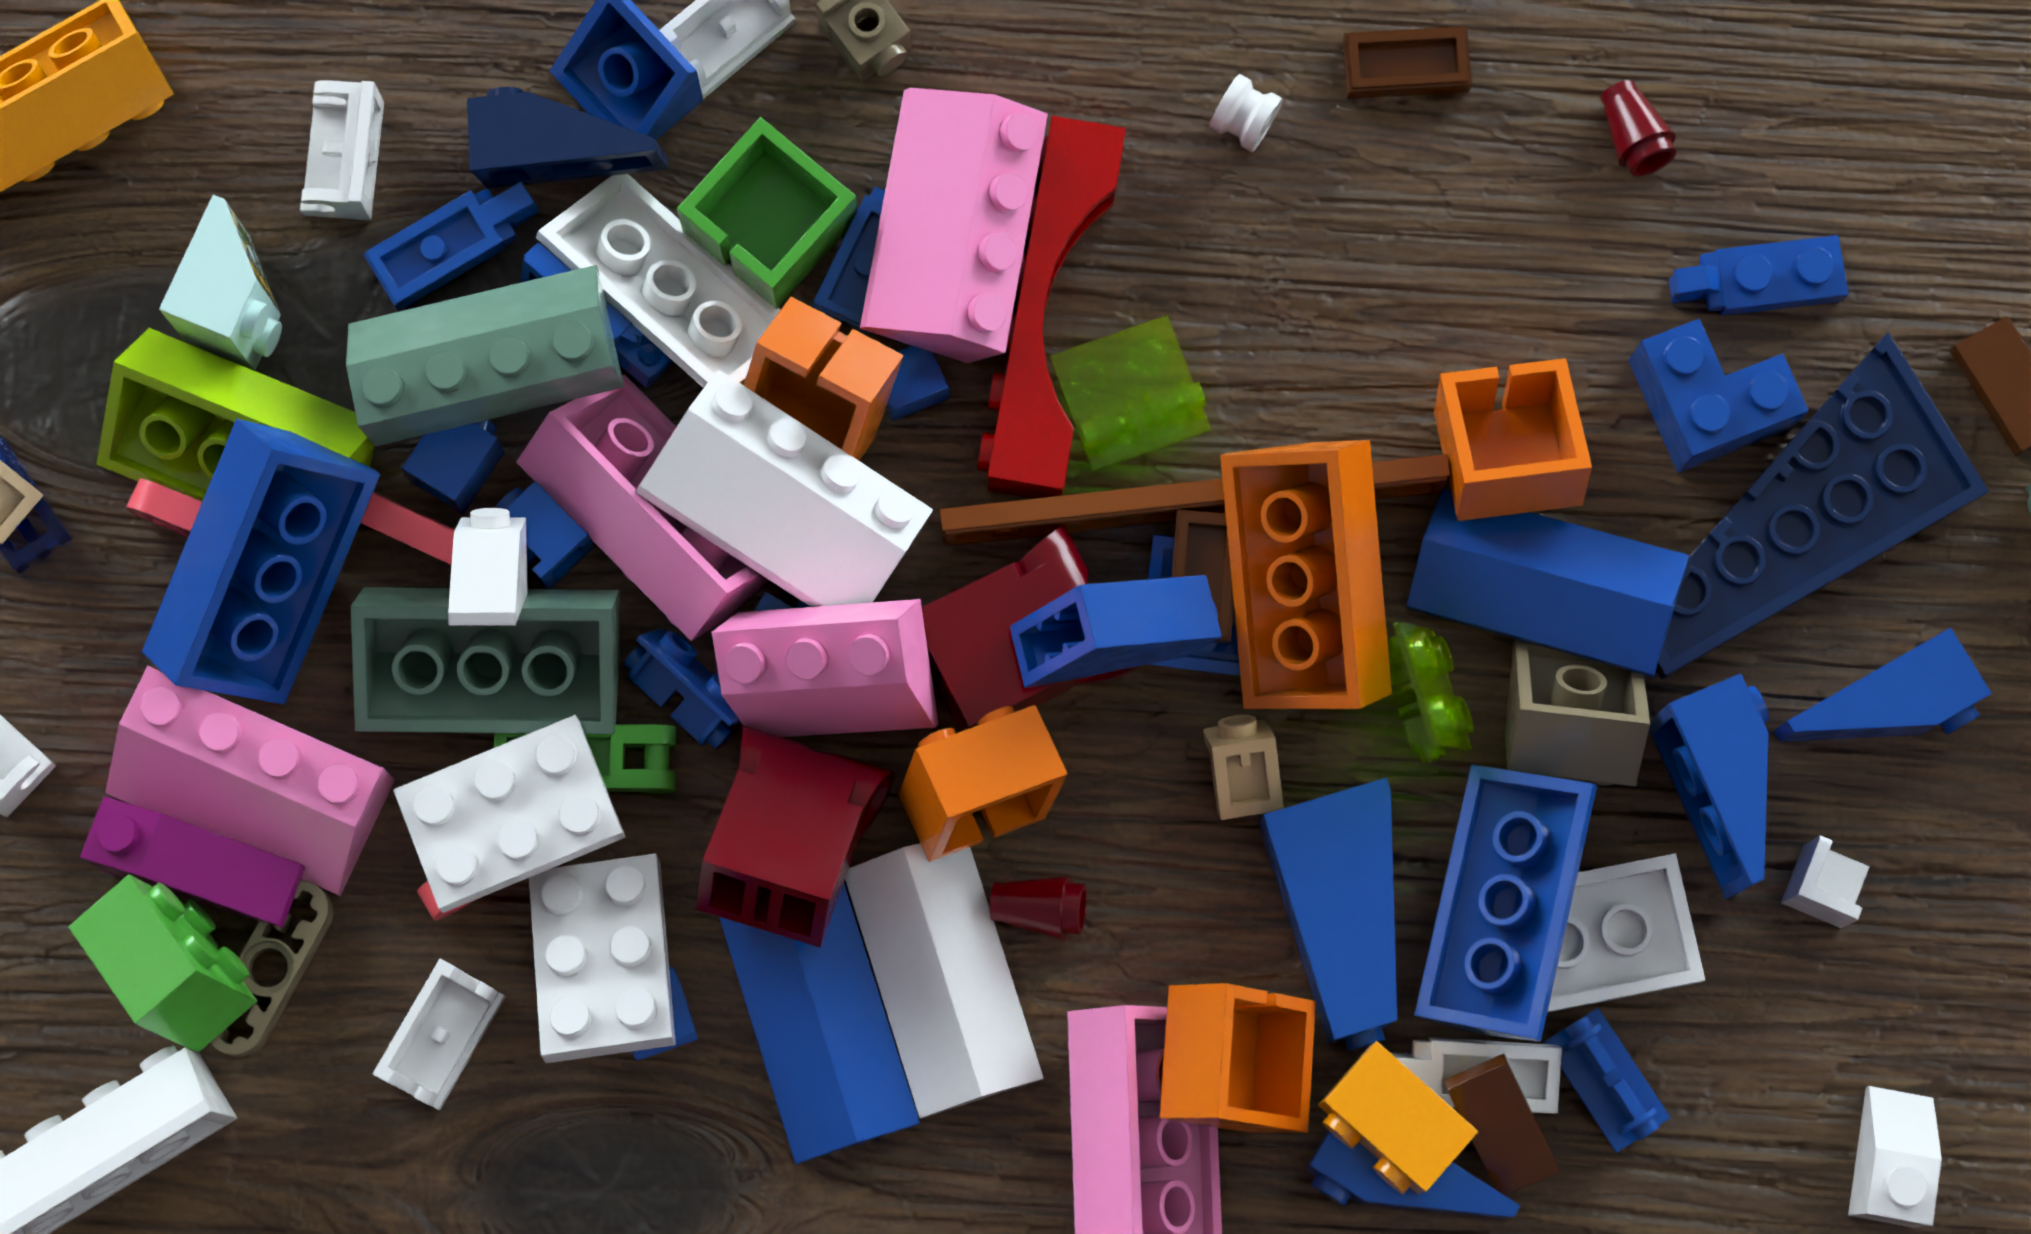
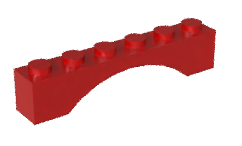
M1052 115L1049 135L1044 136L1038 173H1042L1038 195H1033L1027 229L1028 232H1031L1028 252L1023 254L1017 285V291L1021 292L1017 314L1012 313L1006 351H1010L1006 374L994 372L989 396L988 409L999 411L995 434L983 432L977 470L988 472L987 491L1033 499L1063 496L1074 427L1058 401L1047 369L1043 341V319L1053 282L1068 253L1087 229L1114 205L1126 128Z

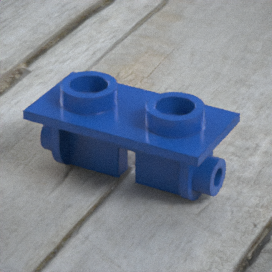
M661 628L640 635L636 641L643 647L638 646L623 663L630 670L628 678L660 707L665 706L676 692L682 695L684 700L670 716L694 737L700 745L705 746L709 743L715 750L721 748L734 732L727 725L732 726L739 723L740 720L721 695L718 673L713 675L696 659L698 654L694 646L674 631L666 632Z
M1598 1007L1543 1042L1544 1044L1559 1045L1562 1048V1072L1615 1153L1621 1151L1634 1141H1639L1657 1130L1660 1127L1659 1125L1671 1118Z

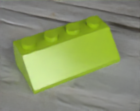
M148 328L113 362L96 465L137 482L140 478L155 482L203 502L236 419L291 431L368 467L371 466L375 446L358 427L354 411Z

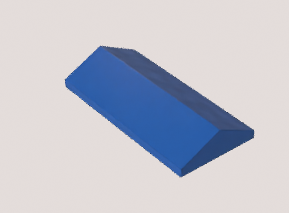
M1442 489L1422 541L1406 607L1412 611L1654 678L1688 564L1689 555L1532 512L1457 521L1451 491Z
M1471 764L1414 1016L1489 1036L1541 1042L1597 790L1595 784Z
M844 883L821 948L719 917L795 1164L807 1162L920 1125Z

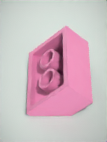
M921 599L737 612L712 631L721 695L743 726L778 737L935 728L939 724Z

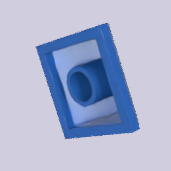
M596 0L549 71L588 114L650 136L655 140L660 138L703 101L697 70L631 0Z

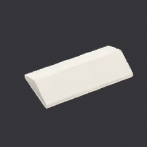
M628 174L612 175L538 230L536 236L538 241L571 270L597 265L605 300L632 322V325L703 388L718 369L744 385L756 342L781 310L779 308L775 309L734 275L733 267L729 263L725 266L722 265L682 231L680 220Z
M919 843L900 848L849 868L845 880L919 1118L931 1116L1043 1080L1044 1077L995 923L990 919V908L971 848L969 847L929 862Z

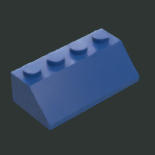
M236 419L142 653L176 686L285 705L380 474L373 468L291 431Z

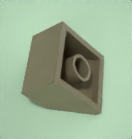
M1514 639L1505 727L1507 770L1588 781L1600 786L1617 784L1636 787L1650 727L1644 675Z

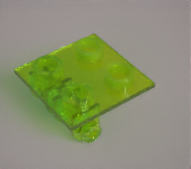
M1168 315L1050 355L1093 472L1211 431L1203 409L1206 406L1203 390L1199 382L1194 383Z
M1399 621L1393 623L1397 636L1387 639L1391 686H1396L1410 680L1412 682L1395 689L1393 695L1394 698H1402L1416 694L1417 702L1400 708V716L1422 713L1418 717L1403 721L1412 753L1419 752L1422 763L1446 756L1445 749L1458 751L1472 750L1467 734L1474 730L1473 721L1465 700L1461 696L1455 697L1447 674L1454 671V663L1446 641L1441 635L1435 637L1433 629Z

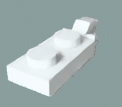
M1429 1037L1428 1040H1413L1412 1054L1390 1052L1452 1108L1456 1107L1447 1091L1444 1080L1501 1054H1505L1532 1112L1558 1113L1562 1048L1559 1045Z

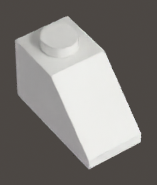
M502 508L473 510L470 512V517H461L454 531L448 610L449 625H516L528 594L526 518H510V511Z
M1872 1086L1866 1087L1848 1216L1911 1228L1933 1226L1942 1161L1933 1098Z

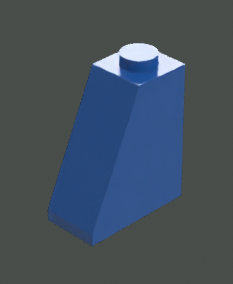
M1206 575L1079 585L1009 626L1024 688L1038 687L1185 657L1222 637L1218 623L1217 608L1212 599Z

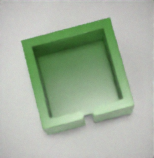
M762 117L752 125L677 208L682 231L722 265L725 266L731 260L734 275L775 309L785 301L848 231L858 211L855 194Z
M128 874L68 926L136 1025L197 1053L258 1002L244 982L250 975L245 965L230 949L225 946L220 948L210 935L216 929L211 917L199 904L191 899L185 904L180 902L173 892L160 882L152 887Z

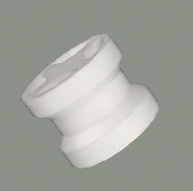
M1239 74L1220 101L1211 119L1209 128L1219 134L1225 132L1232 133L1239 138L1243 148L1254 152L1273 123L1282 105L1283 98L1273 92L1268 94L1258 92L1253 89L1250 79Z

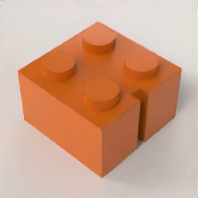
M790 297L756 342L744 386L860 461L876 438L904 355L852 329L848 336L839 332L841 322Z
M1566 358L1509 365L1502 401L1503 409L1493 410L1499 382L1497 367L1440 374L1434 416L1442 453L1448 456L1450 471L1448 480L1457 521L1583 506L1592 464Z
M1036 705L1016 712L1011 706L1002 707L983 716L978 721V726L959 733H955L953 728L941 729L926 736L918 743L898 795L929 862L982 843L984 838L972 814L979 810L993 838L1046 818L1068 773Z
M1229 983L1169 985L1159 1118L1248 1133H1308L1316 1001L1278 993H1267V991Z

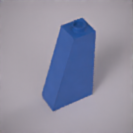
M1387 778L1263 814L1258 823L1313 998L1316 1001V1007L1328 1045L1345 1040L1348 1051L1372 1045L1376 1041L1381 1042L1385 1040L1382 1028L1388 1027L1397 1021L1391 789Z

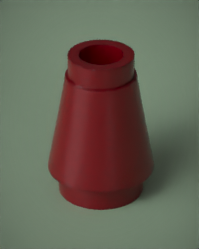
M1624 80L1618 82L1602 93L1600 99L1604 105L1605 115L1620 166L1628 167L1631 175L1639 177L1660 170L1675 158L1677 151L1673 143L1676 135L1642 92L1637 89L1634 81Z
M1070 876L1008 881L1007 883L994 882L990 898L991 921H1001L1004 924L1065 940L1067 934L1081 935L1085 924L1087 908L1086 884L1074 883Z

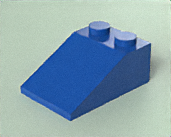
M1741 673L1670 702L1650 720L1649 727L1652 740L1725 900L1764 880L1769 733L1764 723L1769 721V714L1758 689L1755 686L1747 687Z

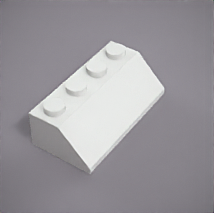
M719 369L691 404L635 492L810 607L872 603L933 511L932 508Z
M175 1045L161 1049L141 1062L139 1066L143 1071L142 1074L120 1086L117 1080L98 1087L82 1099L86 1107L64 1121L60 1115H56L37 1124L24 1134L28 1143L7 1156L0 1150V1234H50L238 1119L201 1054L186 1047L178 1051Z

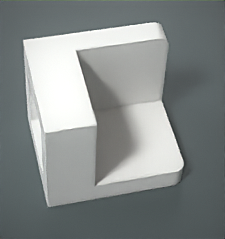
M1819 835L1803 845L1781 903L1836 927L1843 928L1859 919L1862 907L1855 903L1869 866L1830 850L1832 840Z

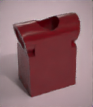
M1065 526L1049 534L1018 563H1011L922 607L932 679L960 732L978 726L977 723L983 716L996 709L1011 706L1016 712L1033 705L1037 707L1067 692L1073 686L1113 679L1132 672L1139 667L1038 687L1024 688L1009 626L1073 588L1087 584L1089 570Z
M742 726L737 774L702 860L696 910L821 948L852 861L857 841L869 829L884 805L891 790L895 772L834 753L815 751L801 743Z

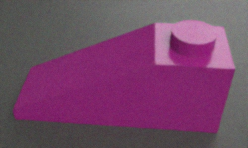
M105 796L102 798L80 855L81 859L109 875L124 879L130 874L152 887L160 882L176 896L191 899L280 928L284 926L305 870V866L300 863L162 813Z

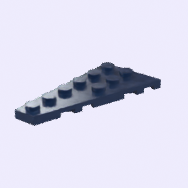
M1889 332L1881 338L1689 556L1656 668V672L1661 680L1980 499L1989 492Z

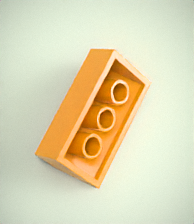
M99 0L0 56V192L21 180L23 182H31L41 178L54 167L55 161L76 149L78 151H86L96 147L108 137L110 130L129 119L141 120L151 116L163 106L165 99L174 95L161 69L119 0Z

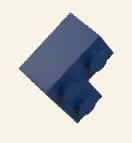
M1700 318L1642 340L1628 360L1677 473L1789 431L1809 411L1783 353L1725 375Z

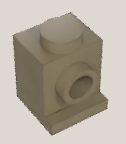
M821 0L816 3L819 27L861 82L874 73H877L878 76L887 75L906 60L908 56L907 51L911 49V31L888 0ZM871 18H874L878 23V26L869 32L858 29L859 26Z

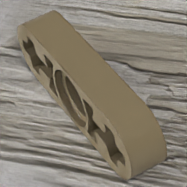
M300 880L293 899L302 902L307 894L313 895L310 906L318 912L312 923L301 920L291 936L293 939L303 942L298 953L288 944L278 939L268 938L273 927L286 934L294 917L290 912H288L283 928L261 921L258 922L239 959L250 974L244 980L250 991L262 998L272 999L266 1011L257 1004L252 1006L247 1015L246 1022L254 1029L248 1039L238 1036L232 1044H229L227 1039L229 1038L230 1031L226 1028L211 1041V1045L218 1051L234 1057H246L259 1051L268 1040L333 920L334 909L332 901L328 894L317 885L309 881ZM265 951H280L286 958L288 965L285 978L279 984L272 987L260 986L255 981L252 973L254 961Z

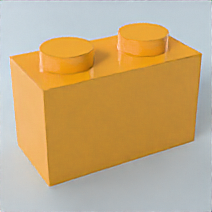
M1378 1041L1367 1048L1318 1104L1328 1114L1322 1122L1323 1125L1350 1149H1353L1358 1142L1361 1143L1379 1160L1372 1167L1374 1171L1401 1194H1404L1409 1187L1416 1194L1427 1192L1479 1132Z

